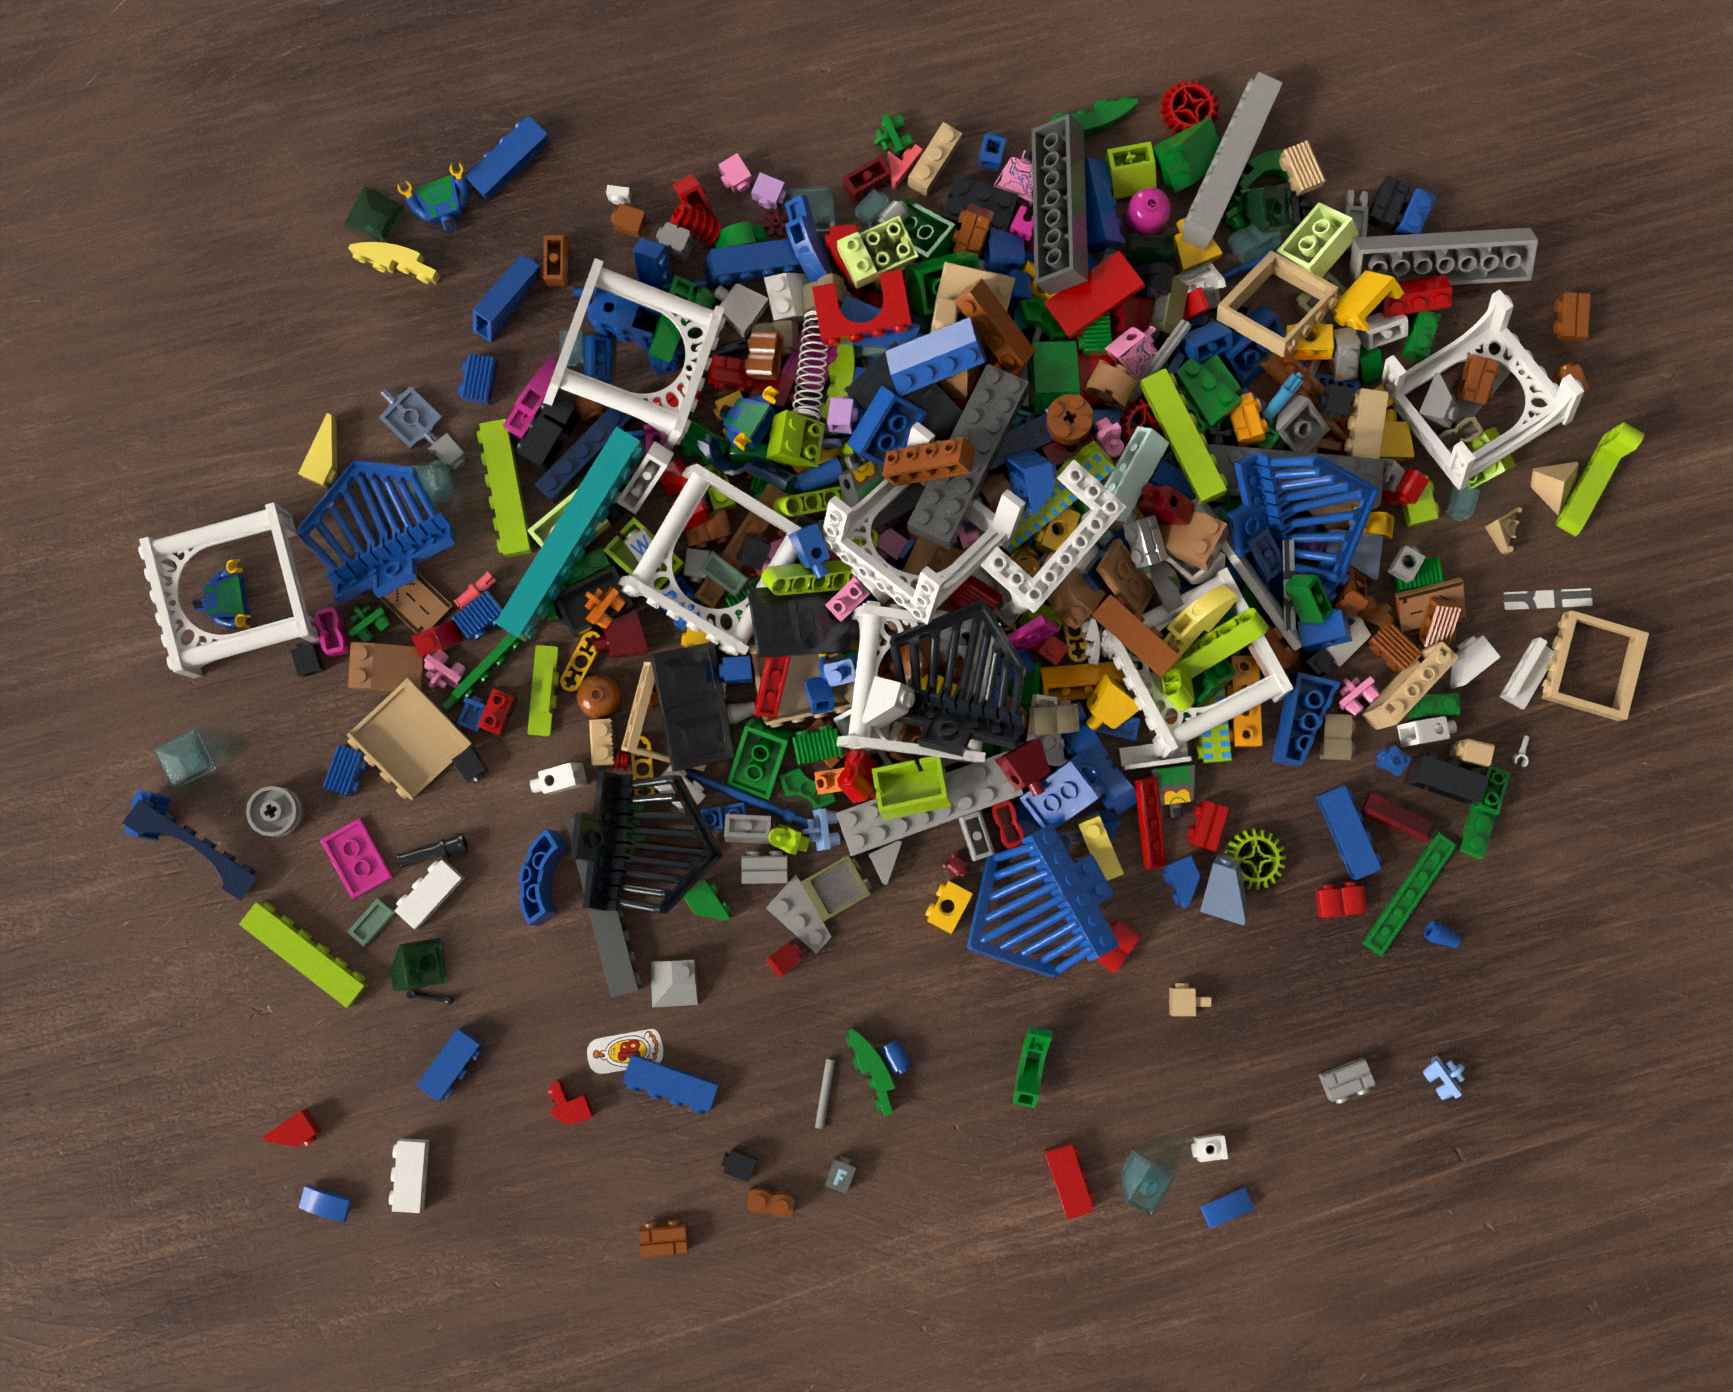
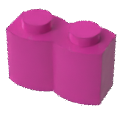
M333 607L317 610L315 622L321 632L320 643L323 651L331 657L348 654L350 644L348 637L343 632L345 624L340 611Z

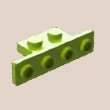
M536 645L528 722L529 735H551L553 709H556L557 695H554L555 686L559 684V673H556L559 648L556 646Z

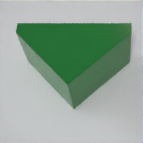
M1361 344L1358 376L1362 385L1382 378L1383 365L1381 351L1378 347L1367 350Z

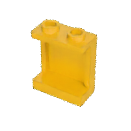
M1365 270L1338 299L1336 306L1331 311L1335 316L1334 320L1340 326L1368 331L1370 326L1365 319L1386 296L1399 299L1404 292L1394 277Z

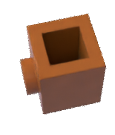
M619 203L618 209H614L611 215L614 230L640 239L647 219L645 211Z

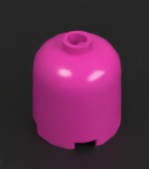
M1150 187L1139 190L1131 198L1124 213V224L1133 233L1134 237L1142 240L1153 239L1164 231L1171 213V204L1167 195L1160 189Z

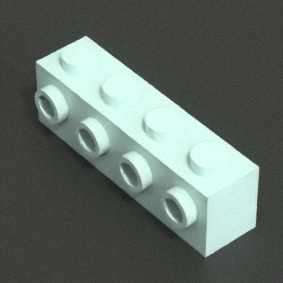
M1137 426L1117 462L1115 470L1112 471L1104 486L1126 506L1124 511L1117 517L1116 520L1126 522L1131 515L1136 502L1142 495V487L1148 483L1169 445L1168 441L1151 428Z

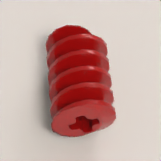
M688 202L680 204L675 209L670 220L671 224L676 225L678 223L677 228L682 227L689 230L690 233L692 232L694 240L699 237L701 244L707 240L708 246L713 244L721 230V224L718 220H713L711 216L706 215L703 211H699L696 207H691V204Z

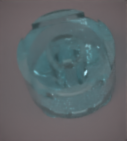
M441 460L432 461L429 465L422 467L411 466L417 471L418 477L434 506L448 502L450 495L453 498L455 497L456 493L450 468L443 465ZM406 480L416 502L422 503L412 483Z

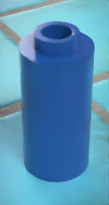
M836 457L819 464L818 467H811L794 474L796 479L793 485L797 493L812 492L839 481L838 476L843 473V470Z

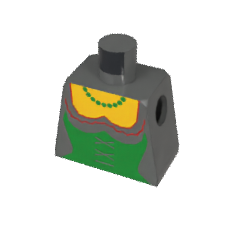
M856 452L844 457L848 469L838 476L845 502L851 508L885 480L875 462L871 460L860 462Z
M1195 765L1149 770L1150 776L1157 777L1160 806L1170 805L1171 818L1184 817L1183 803L1194 801Z

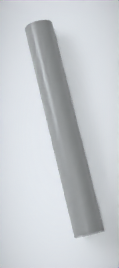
M826 1059L815 1124V1128L824 1129L835 1064V1060Z

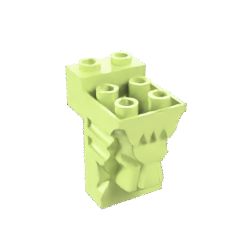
M900 216L862 233L855 232L837 241L838 252L856 289L871 283L874 291L878 294L882 292L880 273L904 270L906 265L918 258V254Z

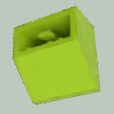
M1151 141L1107 149L1104 160L1108 163L1113 185L1111 190L1113 198H1116V200L1129 198L1144 188H1156V166Z
M789 410L774 415L766 459L783 465L818 467L825 424Z
M1496 427L1482 432L1476 439L1464 442V444L1473 453L1499 437L1500 434ZM1511 454L1470 478L1467 484L1468 490L1517 466Z

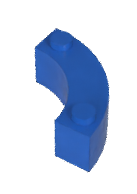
M1083 722L1079 725V732H1071L1063 736L1067 744L1064 748L1071 758L1082 752L1091 765L1095 764L1101 771L1100 777L1109 787L1101 795L1103 797L1101 801L1108 811L1113 809L1119 816L1137 803L1136 791L1119 768L1114 766L1096 733L1086 722Z
M544 830L528 849L529 853L525 863L521 865L518 881L521 894L519 902L528 925L541 926L558 913L551 896V880L558 861L569 848L556 830Z

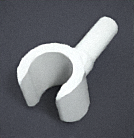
M1524 736L1519 752L1512 757V762L1516 764L1517 759L1522 756V767L1527 766L1529 761L1525 755L1529 736Z

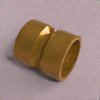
M1022 543L1009 553V557L1032 578L1040 570L1037 551L1033 546Z

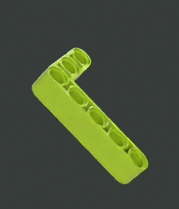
M1623 422L1605 433L1561 511L1555 526L1573 536H1577L1581 532L1620 459L1637 449L1645 434Z
M849 439L843 440L842 446L839 447L843 472L848 469L844 457L855 452L847 445ZM856 453L857 456H858V458H859V460H860V462L863 461V460L861 459V455H859L858 453ZM841 486L781 497L774 502L773 507L776 513L787 518L827 510L828 503L834 496L845 504L846 502Z
M871 527V539L876 550L878 533ZM861 528L859 532L865 533V530ZM862 539L851 540L858 546L866 544ZM842 560L824 562L829 574L816 579L811 567L803 568L802 564H790L766 568L761 575V580L773 594L790 595L841 590L855 576L851 573L852 566L844 563Z
M1249 608L1194 641L1182 654L1180 660L1162 678L1164 695L1179 712L1187 710L1194 703L1193 677L1262 637L1267 632L1269 626L1256 609Z

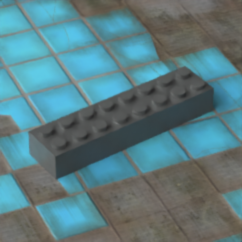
M1070 114L1032 129L1035 284L1049 295L1088 281L1084 126Z
M986 365L950 439L964 437L976 448L972 471L969 474L929 480L907 523L910 533L951 550L1029 392V381L992 365Z
M1214 444L1206 446L1209 455L1213 454L1217 460L1218 466H1216L1219 475L1223 474L1227 480V491L1223 496L1241 497L1234 463L1253 451L1268 454L1270 458L1308 457L1316 454ZM1316 454L1378 486L1379 493L1372 509L1381 505L1384 459ZM1282 466V467H1274L1273 470L1299 469V468H1314V467H1312V466ZM1311 477L1279 479L1277 482ZM1320 485V486H1313V487H1305V488H1298V489H1290V490H1285V491H1283L1281 494L1289 493V492H1295V491H1300V490H1305V489H1311V488H1316V487H1321V486H1327V485ZM1339 492V493H1334V494H1328V495H1323V496H1318V497H1312V498H1307V499H1301V500H1296V501H1291V502H1304V501L1313 500V499H1317V498H1322V497H1326V496H1331V495H1335V494H1340V493H1344V492ZM1355 499L1333 505L1358 507L1361 499Z

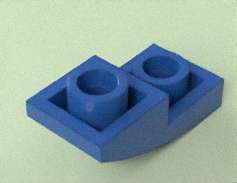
M746 802L700 810L711 831L725 829L726 814L748 815Z
M312 1185L304 1186L299 1208L327 1219L346 1222L352 1199L334 1191L327 1193Z
M1245 1187L1200 1207L1209 1228L1218 1226L1255 1209Z

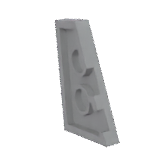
M797 875L789 881L766 907L770 913L816 954L832 937Z

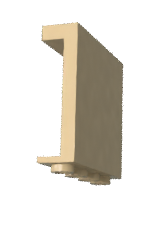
M753 641L749 642L748 645L758 693L766 658H758L756 643ZM832 653L830 657L841 655L843 653ZM818 654L791 656L777 719L762 716L763 723L770 725V727H779L783 725V722L792 720V723L805 721V717L814 716V718L827 716V712L812 715L805 696V680L821 677L819 673L820 657ZM844 684L831 687L834 694L833 711L836 713H844L852 707L843 697L842 690Z
M409 677L347 734L350 738L347 742L356 751L360 748L366 754L363 758L372 767L376 765L382 771L379 773L381 777L388 783L392 781L398 787L396 792L403 799L408 797L410 800L452 762L454 757L472 744Z

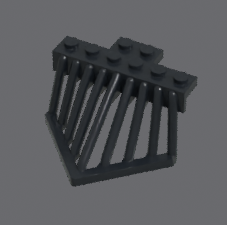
M979 600L932 619L928 624L922 623L891 637L889 643L896 680L906 686L900 647L909 644L912 678L910 688L914 690L915 694L914 704L911 708L909 707L908 713L895 721L923 727V731L918 739L920 747L962 757L971 739L1016 749L1025 729L1024 715L1020 712L1024 676L1027 672L1026 665L985 601ZM973 618L960 682L951 697L961 626L964 621ZM983 621L985 625L982 629V640L973 685L967 700H965ZM952 627L944 682L939 693H937L940 633L942 630ZM930 635L928 684L926 689L922 690L919 641ZM991 637H993L995 642L992 645L985 695L979 703ZM1001 652H1003L1005 658L1002 661L998 700L992 706ZM1012 667L1015 673L1011 708L1006 709Z
M598 771L593 815L575 812L570 856L571 859L588 862L583 908L598 911H619V907L667 914L722 857V851L682 776L667 775L633 780L634 775L632 774L621 775L608 771ZM669 784L675 791V793L631 795L634 789ZM680 802L685 811L630 810V805ZM629 819L690 820L694 829L638 826L628 822ZM627 834L701 840L705 848L628 839ZM625 849L700 856L703 858L699 862L628 854L625 853ZM624 863L691 871L686 876L629 869L624 867ZM622 877L677 885L670 890L628 884L622 881ZM621 892L664 899L659 904L623 898Z

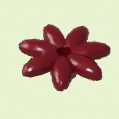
M776 208L773 215L768 212L765 213V217L769 221L761 224L763 227H770L768 230L769 236L775 230L779 236H782V228L786 229V222L784 221L788 218V214L780 216L779 209Z

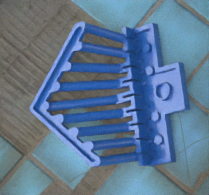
M1253 451L1236 461L1234 466L1243 504L1226 514L1235 555L1242 557L1250 552L1251 549L1246 540L1263 527L1269 530L1282 555L1283 540H1294V543L1344 541L1341 551L1336 554L1294 549V558L1336 563L1333 571H1328L1295 562V572L1306 575H1319V578L1337 583L1342 581L1346 576L1379 493V487L1316 454L1308 457L1270 458L1268 454ZM1282 466H1312V467H1314V468H1299V469L1273 470L1274 467H1282ZM1311 477L1277 482L1279 479ZM1327 485V486H1321V487H1316V488L1305 489V490H1300V491H1295V492H1289V493L1281 494L1283 491H1285V490H1290V489H1298V488H1305V487H1313V486ZM1344 492V493H1340V494H1335V495H1331V496H1326V497H1322V498H1317V499H1313V500H1308V501H1304V502H1299V503H1295V504L1286 505V504H1288V503L1291 502V501H1296V500H1301V499H1307V498H1312V497H1318V496H1323V495H1328V494H1334V493ZM1361 499L1358 508L1353 511L1286 520L1297 512ZM1353 520L1350 529L1346 532L1287 534L1297 527ZM1254 557L1257 573L1266 585V576Z
M354 460L349 464L296 529V534L331 570L326 573V577L334 585V599L339 605L373 589V593L378 598L391 594L395 589L405 584H410L417 578L418 563L428 560L433 555L443 550H448L452 545L456 544L454 527L442 512L438 514L418 477L417 471L413 467ZM363 474H366V478L369 480L392 529V539ZM377 476H380V480L383 482L404 524V532H402ZM391 478H394L395 483L398 485L417 521L416 526H414ZM354 479L358 483L379 532V546L349 490V485ZM405 480H409L412 483L430 516L428 520L425 519ZM341 495L344 497L367 542V552L364 551L336 506L335 502ZM328 511L355 552L356 558L351 559L323 523L322 518ZM314 528L319 531L341 559L343 565L338 566L309 535Z
M1052 823L1021 840L1023 845L995 853L986 858L967 943L968 950L1054 978L1084 958H1087L1088 962L1098 959L1120 945L1097 905L1114 895L1093 854H1090L1074 863ZM1023 854H1029L1031 857L996 871L999 861ZM1033 867H1036L1038 872L991 892L993 882ZM1040 880L1045 882V884L987 913L989 903ZM1051 893V898L982 935L986 924ZM1055 906H1058L1060 909L996 946L987 944ZM1065 918L1066 923L1058 929L1020 949L1017 953L1008 951L1011 947ZM1072 931L1073 936L1069 940L1040 956L1037 960L1027 957ZM1078 944L1081 948L1078 952L1057 966L1047 964Z

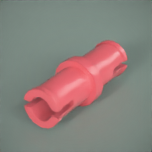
M487 571L474 584L468 585L469 588L455 599L454 602L462 610L487 591L497 580Z

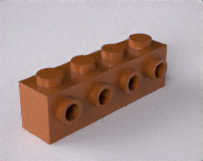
M982 278L967 286L955 299L959 309L967 318L971 317L976 331L1008 373L1023 366L1035 352V349Z
M955 437L950 440L935 441L934 443L918 444L913 447L887 451L882 476L892 485L901 486L969 474L972 471L976 448L964 437Z
M1110 594L1092 616L1158 676L1163 678L1180 660L1181 657L1178 655L1180 650L1171 642L1168 644L1160 639L1163 635L1155 627L1152 626L1149 629L1144 625L1145 619L1137 611L1131 613L1125 608L1128 603L1119 595L1114 598Z

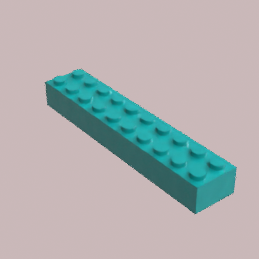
M618 427L614 429L495 623L502 629L524 642L528 638H533L537 631L536 624L540 619L543 620L549 612V603L551 600L555 601L561 592L559 587L564 580L567 581L572 575L573 564L575 561L579 562L585 553L583 548L588 541L592 542L596 536L597 530L595 529L599 522L603 523L609 514L607 509L610 504L617 502L621 494L619 490L623 483L627 484L633 475L631 470L635 464L639 465L643 460L645 454L643 453L644 448L640 440Z

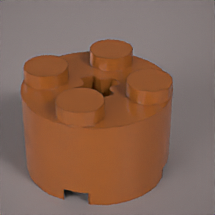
M1071 394L1063 395L1054 400L1047 412L1046 426L1050 437L1065 446H1075L1085 441L1091 432L1093 424V411L1089 403L1082 396ZM1070 417L1074 419V422L1070 424L1069 421H1066V418Z

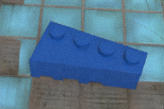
M1087 157L1085 158L1087 251L1097 254L1124 244L1125 238L1120 234L1119 228L1122 226L1120 218L1116 217L1115 207L1117 203L1116 198H1113L1111 194L1113 185L1108 163Z
M790 239L711 249L703 263L708 289L782 273H796L801 266Z
M1300 672L1289 674L1288 679L1294 689L1284 698L1272 762L1292 767L1303 765L1313 744L1314 736L1318 728H1320L1325 712L1330 707L1333 701L1332 697L1335 691L1338 690L1341 682Z

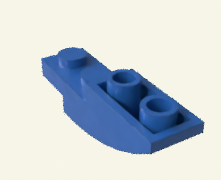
M800 195L786 202L785 206L790 222L786 223L785 227L793 250L810 282H814L826 274L833 273L824 239H818L807 195Z

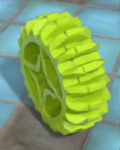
M1255 828L1250 829V836L1246 830H1243V839L1239 835H1235L1234 839L1237 843L1228 842V845L1233 850H1225V853L1231 855L1234 860L1249 866L1253 878L1242 872L1243 883L1246 881V889H1250L1253 883L1254 889L1259 890L1260 882L1264 888H1268V881L1272 884L1276 883L1273 875L1277 877L1282 876V873L1277 869H1285V865L1280 864V860H1285L1286 856H1279V852H1282L1284 847L1276 848L1280 840L1275 839L1271 842L1273 834L1268 833L1264 837L1265 830L1263 829L1259 830L1258 835ZM1250 841L1248 853L1245 856L1238 857L1241 847ZM1257 841L1264 843L1270 850L1271 855L1263 854ZM1254 853L1259 858H1265V860L1257 861L1255 865H1253L1254 862L1245 861L1246 858L1254 857ZM1266 862H1272L1269 871L1260 877L1262 865Z

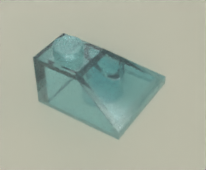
M832 186L788 188L789 201L800 195H807L816 231L830 230L829 226H835Z
M196 728L154 748L173 789L216 769Z
M1132 1151L1121 1169L1124 1201L1151 1216L1175 1176L1139 1153Z

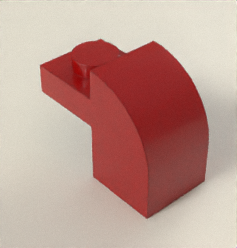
M562 1079L550 1084L551 1088L548 1089L549 1095L553 1102L556 1101L557 1105L549 1110L558 1121L565 1124H576L595 1115L587 1093L569 1100Z

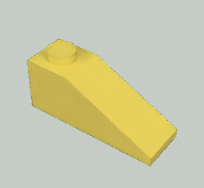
M328 413L298 473L303 478L325 488H329L330 484L332 485L335 482L338 469L336 419Z
M1099 812L1077 819L1089 852L1093 854L1107 881L1123 875L1124 872Z

